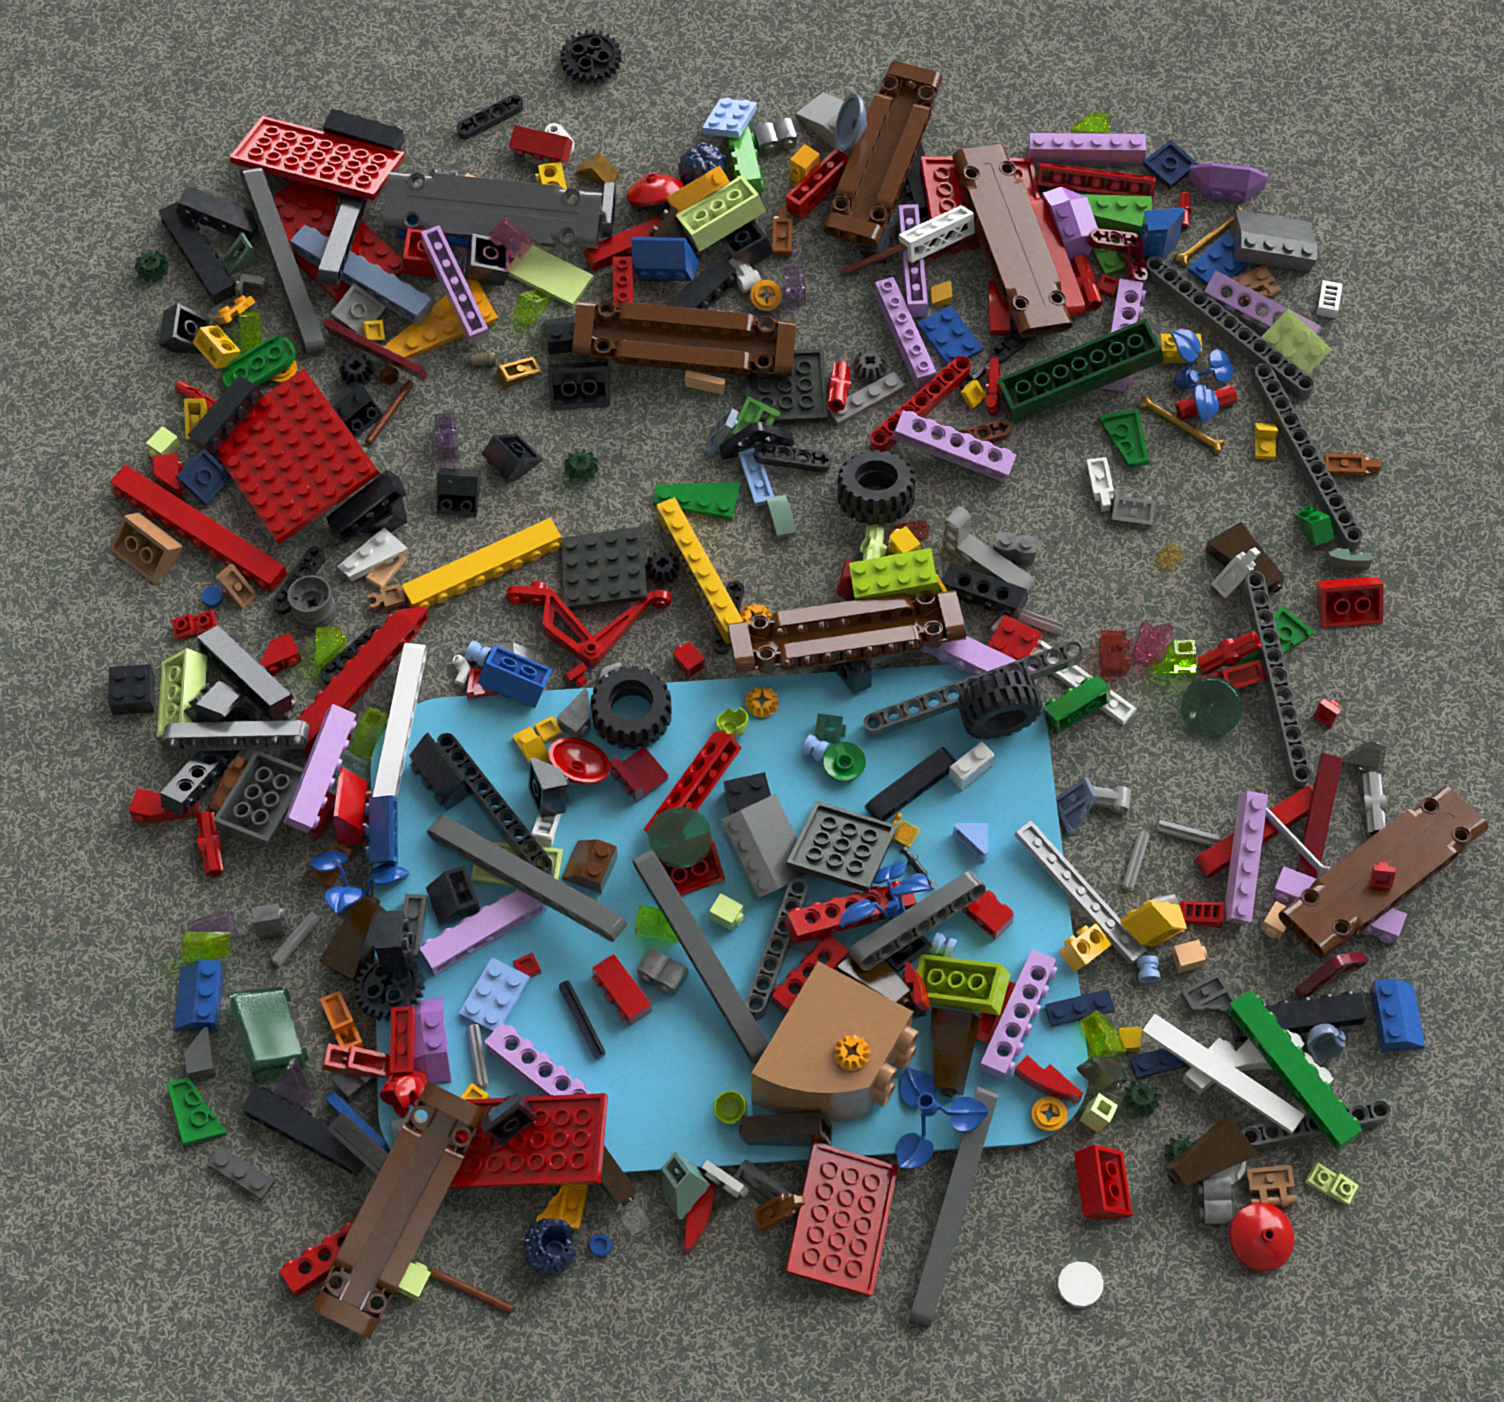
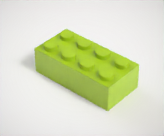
M931 548L849 563L855 600L901 593L910 594L913 599H916V595L923 590L931 591L935 596L936 593H939Z
M923 954L920 956L917 971L925 983L930 1006L1000 1015L1011 975L1003 964Z

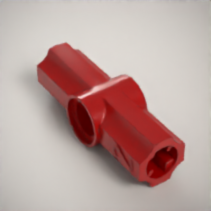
M1078 254L1071 260V265L1087 310L1095 311L1103 305L1098 289L1099 283L1094 271H1092L1087 255Z
M841 360L833 364L827 387V393H829L827 406L835 413L844 411L846 397L851 385V380H849L850 367L847 365V362Z
M1231 385L1213 391L1218 399L1219 408L1237 403V392ZM1194 397L1176 402V413L1181 420L1199 415Z
M1251 631L1237 639L1221 641L1217 646L1218 648L1199 656L1197 661L1203 673L1208 674L1222 666L1238 664L1241 661V657L1260 649L1262 644L1256 632Z
M205 811L196 815L199 833L197 840L200 854L203 857L206 876L216 877L224 873L221 855L223 849L217 825L213 821L215 814L214 812Z

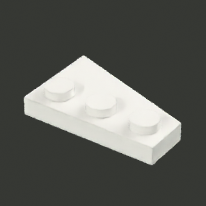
M383 528L337 567L349 580L354 581L373 572L375 567L385 562L386 564L393 562V558L401 554L403 556L410 554V551L388 530Z

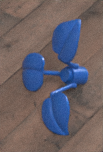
M1175 330L1170 334L1175 341L1176 348L1181 358L1186 362H1190L1181 370L1180 374L1175 376V384L1179 389L1187 388L1189 390L1195 388L1194 400L1201 423H1204L1217 413L1219 403L1216 394L1211 389H1207L1205 385L1195 384L1200 376L1212 371L1218 382H1226L1233 375V366L1229 357L1223 351L1217 349L1209 354L1208 360L1212 368L1199 373L1189 369L1199 358L1197 353L1201 351L1200 341L1190 330Z
M328 850L319 853L311 860V866L316 871L329 872L335 868H338L345 887H333L325 893L326 903L336 915L348 906L351 910L354 903L359 901L362 895L368 898L372 882L375 885H387L410 875L408 870L396 864L386 863L378 865L370 871L372 877L368 879L364 892L361 888L349 886L341 866L348 861L345 853L338 850Z
M899 861L893 865L881 868L874 879V883L881 884L887 881L893 901L886 905V911L876 902L870 903L868 899L850 905L841 916L840 925L842 929L848 924L870 916L875 911V908L885 918L894 919L906 911L902 900L903 895L931 890L926 876L922 873L911 875L903 879L900 885L893 889L891 880L899 878L905 873V863Z
M907 1067L901 1077L900 1094L907 1105L911 1107L918 1105L921 1111L922 1134L920 1137L916 1133H908L900 1138L896 1147L899 1167L902 1169L918 1168L927 1163L932 1157L934 1145L931 1141L925 1139L926 1116H933L938 1110H941L951 1116L950 1123L954 1129L960 1132H970L976 1129L988 1116V1108L974 1098L959 1097L952 1101V1111L947 1110L940 1103H937L933 1096L936 1092L934 1078L926 1072Z

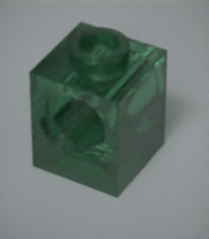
M818 713L815 736L819 741L836 744L840 742L841 737L845 738L846 725H843L842 716ZM828 727H833V728H835L836 730H835V731H828V730H826V729H827Z

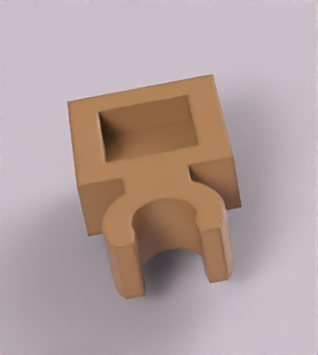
M400 583L381 588V594L379 595L375 593L367 595L368 602L376 601V603L370 604L371 611H376L383 605H385L386 610L406 605Z

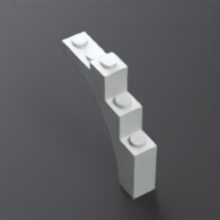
M1287 1029L1291 1036V1041L1296 1047L1299 1046L1302 1049L1304 1043L1301 1037ZM1218 1038L1208 1049L1239 1071L1255 1069L1273 1070L1249 1039L1237 1051L1234 1050L1231 1043L1226 1040L1223 1041L1221 1038ZM1304 1053L1306 1060L1318 1069L1321 1079L1331 1085L1334 1079L1331 1077V1073L1326 1068L1319 1067L1309 1054ZM1193 1067L1189 1069L1183 1079V1082L1198 1095H1201L1215 1083Z

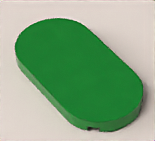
M273 336L264 340L231 361L225 367L224 376L222 374L224 386L228 389L240 375L259 387L286 370L293 363L296 356L295 347L286 337L279 338L278 336Z

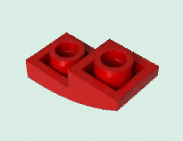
M212 609L195 616L189 613L171 620L176 639L196 637L218 625L216 613Z
M906 962L905 971H903L902 976L904 983L912 990V1002L921 1011L929 1010V997L925 983L910 962Z

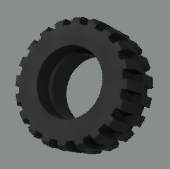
M864 451L860 455L852 456L839 470L837 499L840 508L851 519L855 518L856 522L861 524L865 522L871 526L873 524L882 526L888 522L891 524L896 522V519H902L912 509L915 501V476L913 468L905 459L902 460L899 455H892L888 451ZM881 485L888 489L875 491L864 487Z
M632 665V668L621 666L618 671H615V669L609 671V676L603 675L599 679V684L595 685L591 695L593 725L598 730L601 738L605 739L607 737V743L612 746L616 743L618 748L625 749V746H628L631 750H635L637 746L641 745L642 748L648 747L651 741L653 743L657 742L659 734L664 735L667 731V726L671 722V694L665 681H660V676L656 672L651 674L650 669L644 667L641 670L635 665ZM630 695L640 696L651 704V709L646 715L634 720L618 717L612 712L611 708L617 700Z
M1005 671L1004 673L999 672L992 676L983 677V679L973 682L971 686H967L964 692H961L957 701L965 731L976 739L983 738L984 740L990 738L997 739L1005 735L1009 736L1014 732L1021 731L1025 727H1029L1041 715L1043 708L1033 677L1020 671Z

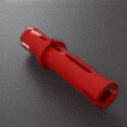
M179 380L174 387L175 392L182 394L188 399L205 398L207 410L216 403V400L202 393L199 388L192 387L182 380Z

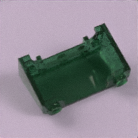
M282 986L228 994L247 1062L256 1085L307 1069L305 1061H308L309 1057L306 1047L301 1049L287 1003L291 1001L288 989L283 990Z

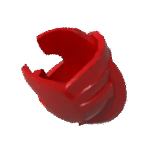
M415 1068L412 1074L392 1075L385 1082L383 1089L379 1093L381 1100L388 1105H392L399 1117L406 1118L409 1115V1106H415L427 1083L428 1075Z

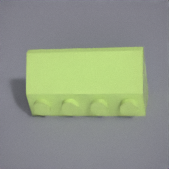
M741 175L678 213L676 217L690 241L700 252L754 218H757L766 210L759 194Z
M186 648L162 662L157 738H163L164 728L170 723H193L184 710L190 705L188 701L195 695H199L201 693L199 690L206 684V672L208 669L206 655Z

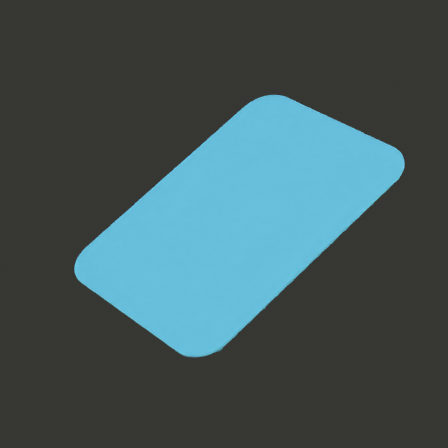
M952 664L873 669L872 687L854 695L837 672L666 683L671 694V722L667 726L666 733L664 735L659 734V740L655 743L649 742V746L645 748L667 772L669 779L638 802H635L631 796L625 793L621 783L618 780H614L610 772L604 781L595 785L585 786L570 782V789H567L569 803H566V813H562L552 848L563 849L559 881L619 914L626 920L627 926L614 942H610L546 905L547 910L436 976L429 969L421 953L420 959L413 958V961L421 968L422 975L425 978L423 983L426 989L421 990L424 997L417 998L418 1002L424 999L443 997L452 1082L436 1083L435 1085L461 1097L471 1083L476 1085L467 1029L469 1025L475 1023L461 1017L459 1012L491 957L515 969L514 960L533 952L542 973L530 978L504 1025H511L518 1031V1036L523 1040L525 1038L529 1039L535 1045L537 1051L547 1053L552 1058L551 1062L556 1066H563L569 1072L568 1075L574 1080L576 1078L581 1080L586 1085L585 1089L590 1093H606L608 1095L604 1145L623 1173L661 1171V1168L675 1151L694 1163L697 1168H702L707 1160L720 1167L741 1165L745 1160L752 1164L806 1161L809 1159L811 1147L748 1145L739 1134V1126L742 1124V1121L729 1125L717 1119L713 1111L714 1101L719 1094L728 1090L741 1093L746 1099L748 1107L745 1116L775 1115L776 1113L751 1102V1073L758 1062L752 1064L632 862L633 859L651 849L655 852L670 847L655 843L643 829L713 732H718L716 729V718L719 714L724 713L728 708L737 711L741 707L748 713V727L742 736L734 739L742 749L673 845L707 833L715 842L725 880L681 895L745 1004L789 884L758 899H754L717 822L730 815L724 795L723 781L765 772L771 796L776 794L798 839L816 801L872 817L864 808L869 800L935 751L945 747L956 760H959L977 744L983 742L994 753L993 767L983 772V775L977 777V780L971 782V785L965 787L964 790H961L949 778L948 774L901 809L899 812L902 814V817L896 825L903 820L920 829V833L908 850L913 856H919L918 861L928 872L927 876L932 883L936 882L937 887L934 889L930 888V891L913 893L917 903L963 873L971 871L986 886V891L990 890L993 892L997 900L1002 905L1006 904L1009 906L1014 914L1013 923L994 940L967 915L959 911L923 935L931 944L937 932L943 934L947 939H956L958 942L952 958L1003 964L1011 974L1009 981L1017 983L1032 949L1056 959L1055 967L1058 968L1053 980L1049 979L1046 985L1049 987L1045 999L1041 998L1038 1003L1041 1006L1037 1017H1032L1030 1024L1033 1026L1029 1036H1024L1021 1041L1024 1044L1020 1056L1015 1055L1012 1062L1016 1063V1067L1028 1055L1043 1069L1051 1064L1083 1092L1082 1100L1079 1103L1060 1100L1067 1109L1065 1126L1079 1110L1089 1081V1061L1084 1020L1050 1027L1045 1011V1004L1080 996L1078 972H1073L1059 953V950L1065 946L1063 942L1073 935L1069 899L1062 888L1014 836L1019 829L1029 821H1032L1063 855L1048 729L1043 709L1038 719L1032 722L1029 727H1025L1019 732H1014L1012 735L1001 736L997 739H976L965 731L958 708L886 734L872 737L866 733L863 722L869 713L974 675L966 671H960ZM763 685L766 688L771 687L777 693L779 705L772 715L761 718L749 713L745 705L747 693L754 687L758 688ZM584 688L543 691L536 708L525 706L520 701L506 698L502 694L467 699V696L443 697L416 704L397 798L398 863H390L408 870L410 875L387 885H375L373 882V896L381 901L379 905L385 911L403 910L405 894L427 895L428 902L422 944L428 939H435L440 936L445 929L457 926L462 920L460 919L439 927L425 887L443 872L465 865L471 880L473 869L472 862L432 840L427 834L430 826L440 815H444L489 841L507 842L469 793V797L448 811L443 805L439 806L433 797L435 794L432 790L428 791L421 782V776L419 774L415 775L410 769V753L426 733H429L436 743L439 735L443 733L452 734L529 832L532 833L539 812L528 788L529 765L514 742L512 735L531 726L536 735L539 736L534 728V724L551 716L557 722L559 714ZM585 688L588 690L591 729L586 736H581L580 739L587 740L598 746L607 755L609 762L616 756L623 762L640 750L642 745L637 746L635 750H631L628 746H625V749L618 748L616 743L613 746L607 743V737L602 739L598 734V730L593 725L591 714V695L594 688ZM951 693L948 698L955 700L959 697V694ZM630 695L617 700L611 710L622 719L634 720L646 715L651 709V704L640 696ZM761 695L760 700L756 701H759L761 708H763L764 702L766 700L764 699L763 695ZM931 700L928 705L936 707L939 701ZM911 707L908 710L910 714H916L919 711L917 707ZM892 714L889 716L888 719L890 721H896L898 720L899 716L897 714ZM872 721L868 727L876 728L879 726V723ZM387 727L380 735L372 755L371 797H373ZM561 729L563 736L544 744L547 752L556 740L571 736ZM812 734L819 741L830 743V747L839 742H850L862 749L866 757V766L863 773L852 781L843 782L833 779L826 772L823 761L819 762L813 756H806L801 753L806 739ZM842 763L841 766H842V767H847L848 764H847V763ZM493 805L490 808H497L498 806ZM896 814L885 822L892 823ZM504 821L502 823L507 824L511 821ZM956 823H988V855L985 862L981 861L953 834ZM517 836V837H515V839H521V838H522V836ZM598 839L617 846L618 857L602 893L562 880V875L578 840ZM892 841L880 869L899 861H903L906 865L908 859L904 854L899 853L904 846ZM373 864V868L381 864ZM906 865L905 873L899 878L892 879L891 882L897 880L901 882L903 879L917 874V872L911 865ZM809 874L801 877L808 885V897L804 906L806 908L816 902L825 903L834 897L843 898L853 892L860 891ZM887 881L881 884L873 882L871 888L874 886H887ZM471 882L480 909L487 905L491 906L501 896L509 895L516 890L515 887ZM797 888L794 889L793 892L799 894L802 893L803 890ZM720 893L743 905L744 919L739 926L736 925L733 931L710 920L709 911ZM792 907L787 908L786 911L789 912L790 910H792V909H794V908H792ZM889 918L831 935L850 950L855 943L891 920ZM785 926L779 928L780 931L787 932ZM780 946L772 947V950L774 951H780L783 949ZM650 948L661 952L668 958L688 968L689 975L676 995H666L658 990L657 985L652 983L648 985L639 979L637 968ZM789 948L775 987L778 984L782 985L787 980L786 976L788 973L801 965L800 962L806 953ZM929 949L927 952L924 953V954H926V955H934V956H942V957H943V955H941V954L935 955V954L930 953V952H929L930 949ZM612 954H615L652 1005V1012L631 1026L627 1021L623 1022L616 1012L618 1010L614 1003L612 1005L608 1003L604 996L605 991L603 988H598L591 978L593 976L592 967ZM821 957L818 959V961L821 963H827L829 961L825 957ZM920 957L911 963L916 970ZM767 965L765 969L768 971H772L775 969V967L773 965ZM904 968L903 970H901L900 972L896 973V974L901 978L902 981H903V976H902V974H903V971H905V968ZM805 973L803 976L808 978L811 973ZM1039 975L1031 976L1036 981L1042 980V977ZM566 980L570 981L605 1050V1056L599 1059L594 1058L559 989V984ZM762 984L759 985L757 988L760 990H766L768 989V986ZM791 988L789 992L792 994H797L800 992V990L797 988ZM1029 993L1023 995L1024 998L1028 1000L1034 998L1033 995ZM772 996L765 1015L761 1019L755 1020L769 1043L786 1016L772 1004ZM912 1002V1006L909 1008L913 1011L911 1028L917 1030L919 1034L914 1043L917 1049L908 1067L926 1072L934 1078L931 1019L933 1006H930L929 1010L921 1011ZM753 1004L750 1006V1008L753 1010H758L761 1008V1006L758 1004ZM1021 1012L1015 1013L1017 1018L1022 1019L1026 1017ZM383 1016L380 1021L376 1019L377 1052L390 1055L391 1016L388 1022H386ZM479 1026L489 1083L488 1087L480 1089L489 1094L490 1098H506L515 1092H518L523 1097L544 1096L486 1050L484 1041L492 1032ZM1008 1031L1006 1033V1035L1011 1038L1017 1036V1034L1013 1031ZM978 1039L975 1040L963 1096L947 1097L942 1095L938 1088H936V1092L933 1095L937 1103L952 1111V1101L959 1097L974 1098L977 1086L999 1093L983 1148L1027 1145L1046 1139L1063 1128L1047 1132L1037 1128V1125L1032 1121L1031 1111L1037 1100L1048 1097V1095L1037 1091L1015 1076V1067L1011 1075H1006L1004 1081L979 1070L989 1044ZM510 1044L506 1049L513 1051L517 1048V1045ZM1004 1050L997 1052L1002 1057L1009 1055ZM528 1057L524 1059L523 1063L531 1064L534 1059ZM895 1066L897 1073L893 1083L896 1085L884 1108L874 1103L865 1117L830 1122L832 1124V1147L863 1156L896 1154L897 1143L903 1135L916 1133L921 1137V1111L918 1105L914 1107L907 1105L900 1094V1082L904 1070ZM543 1071L541 1072L540 1076L544 1078L550 1076L551 1072ZM378 1078L379 1123L385 1142L391 1150L395 1143L391 1121L401 1119V1117L395 1113L393 1106L384 1103L379 1095L383 1085L389 1078ZM561 1084L557 1087V1090L564 1091L568 1086ZM409 1106V1115L407 1117L410 1116L414 1106ZM1049 1107L1047 1113H1043L1047 1117V1122L1051 1120V1117H1056L1052 1114V1107ZM938 1110L933 1116H926L925 1139L933 1143L934 1152L959 1150L964 1132L954 1129L950 1123L951 1116L941 1110ZM416 1111L417 1116H422L425 1122L428 1118L426 1111Z

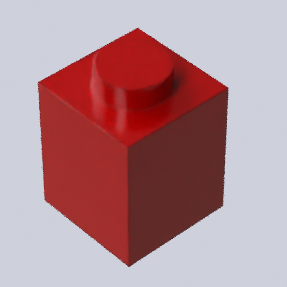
M690 641L686 644H680L675 648L673 662L688 679L705 668V658Z

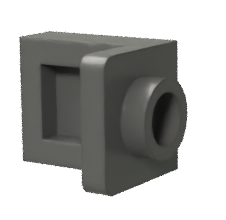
M242 274L240 281L236 282L235 292H237L238 297L245 296L246 291L265 295L267 291L265 278L258 275Z

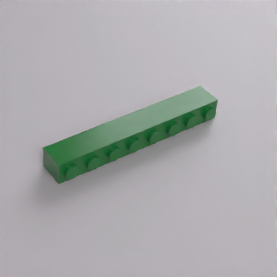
M1249 990L1231 1002L1227 1012L1338 1152L1357 1139L1362 1132L1360 1122L1355 1117H1351L1347 1112L1345 1103L1341 1099L1336 1098L1330 1084L1321 1079L1318 1069L1306 1060L1303 1050L1299 1046L1296 1047L1291 1041L1289 1032L1279 1026L1276 1016L1271 1011L1268 1012L1264 1007L1262 998L1258 994H1254L1252 990Z

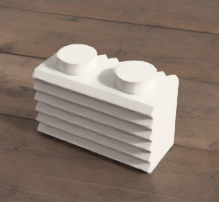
M980 742L950 766L949 778L961 790H964L965 787L971 785V782L977 780V777L983 775V772L993 767L994 753L983 742Z

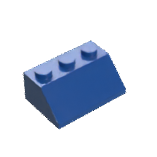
M1184 207L1144 212L1140 239L1145 262L1153 256L1163 260L1178 244L1185 211Z
M632 237L633 269L640 280L693 281L699 261L686 238Z
M494 645L477 683L485 689L501 693L506 698H513L525 706L536 708L553 669Z
M393 795L369 797V803H366L365 807L366 816H369V824H366V837H370V846H366V859H370L372 864L398 863L397 798Z
M198 960L181 967L174 1030L201 1031L203 1028L208 1027L209 1031H218L225 971L221 961Z
M1398 979L1374 981L1370 988L1381 1051L1425 1048L1414 985Z

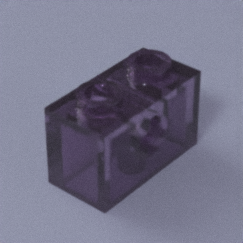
M803 265L783 267V292L786 308L806 306V282Z
M454 412L434 414L440 461L460 459Z

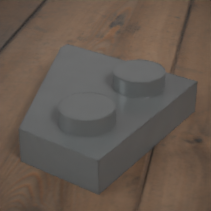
M1219 972L1186 988L1180 993L1191 1012H1227L1230 1003L1236 1000Z

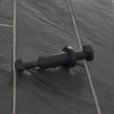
M990 361L987 362L985 367H980L973 375L966 377L967 382L959 386L961 391L971 381H978L986 374V368L990 366Z
M908 846L902 848L899 853L904 854L908 859L906 865H911L917 874H924L930 888H936V882L932 883L927 876L928 872L918 861L919 856H913L908 850Z

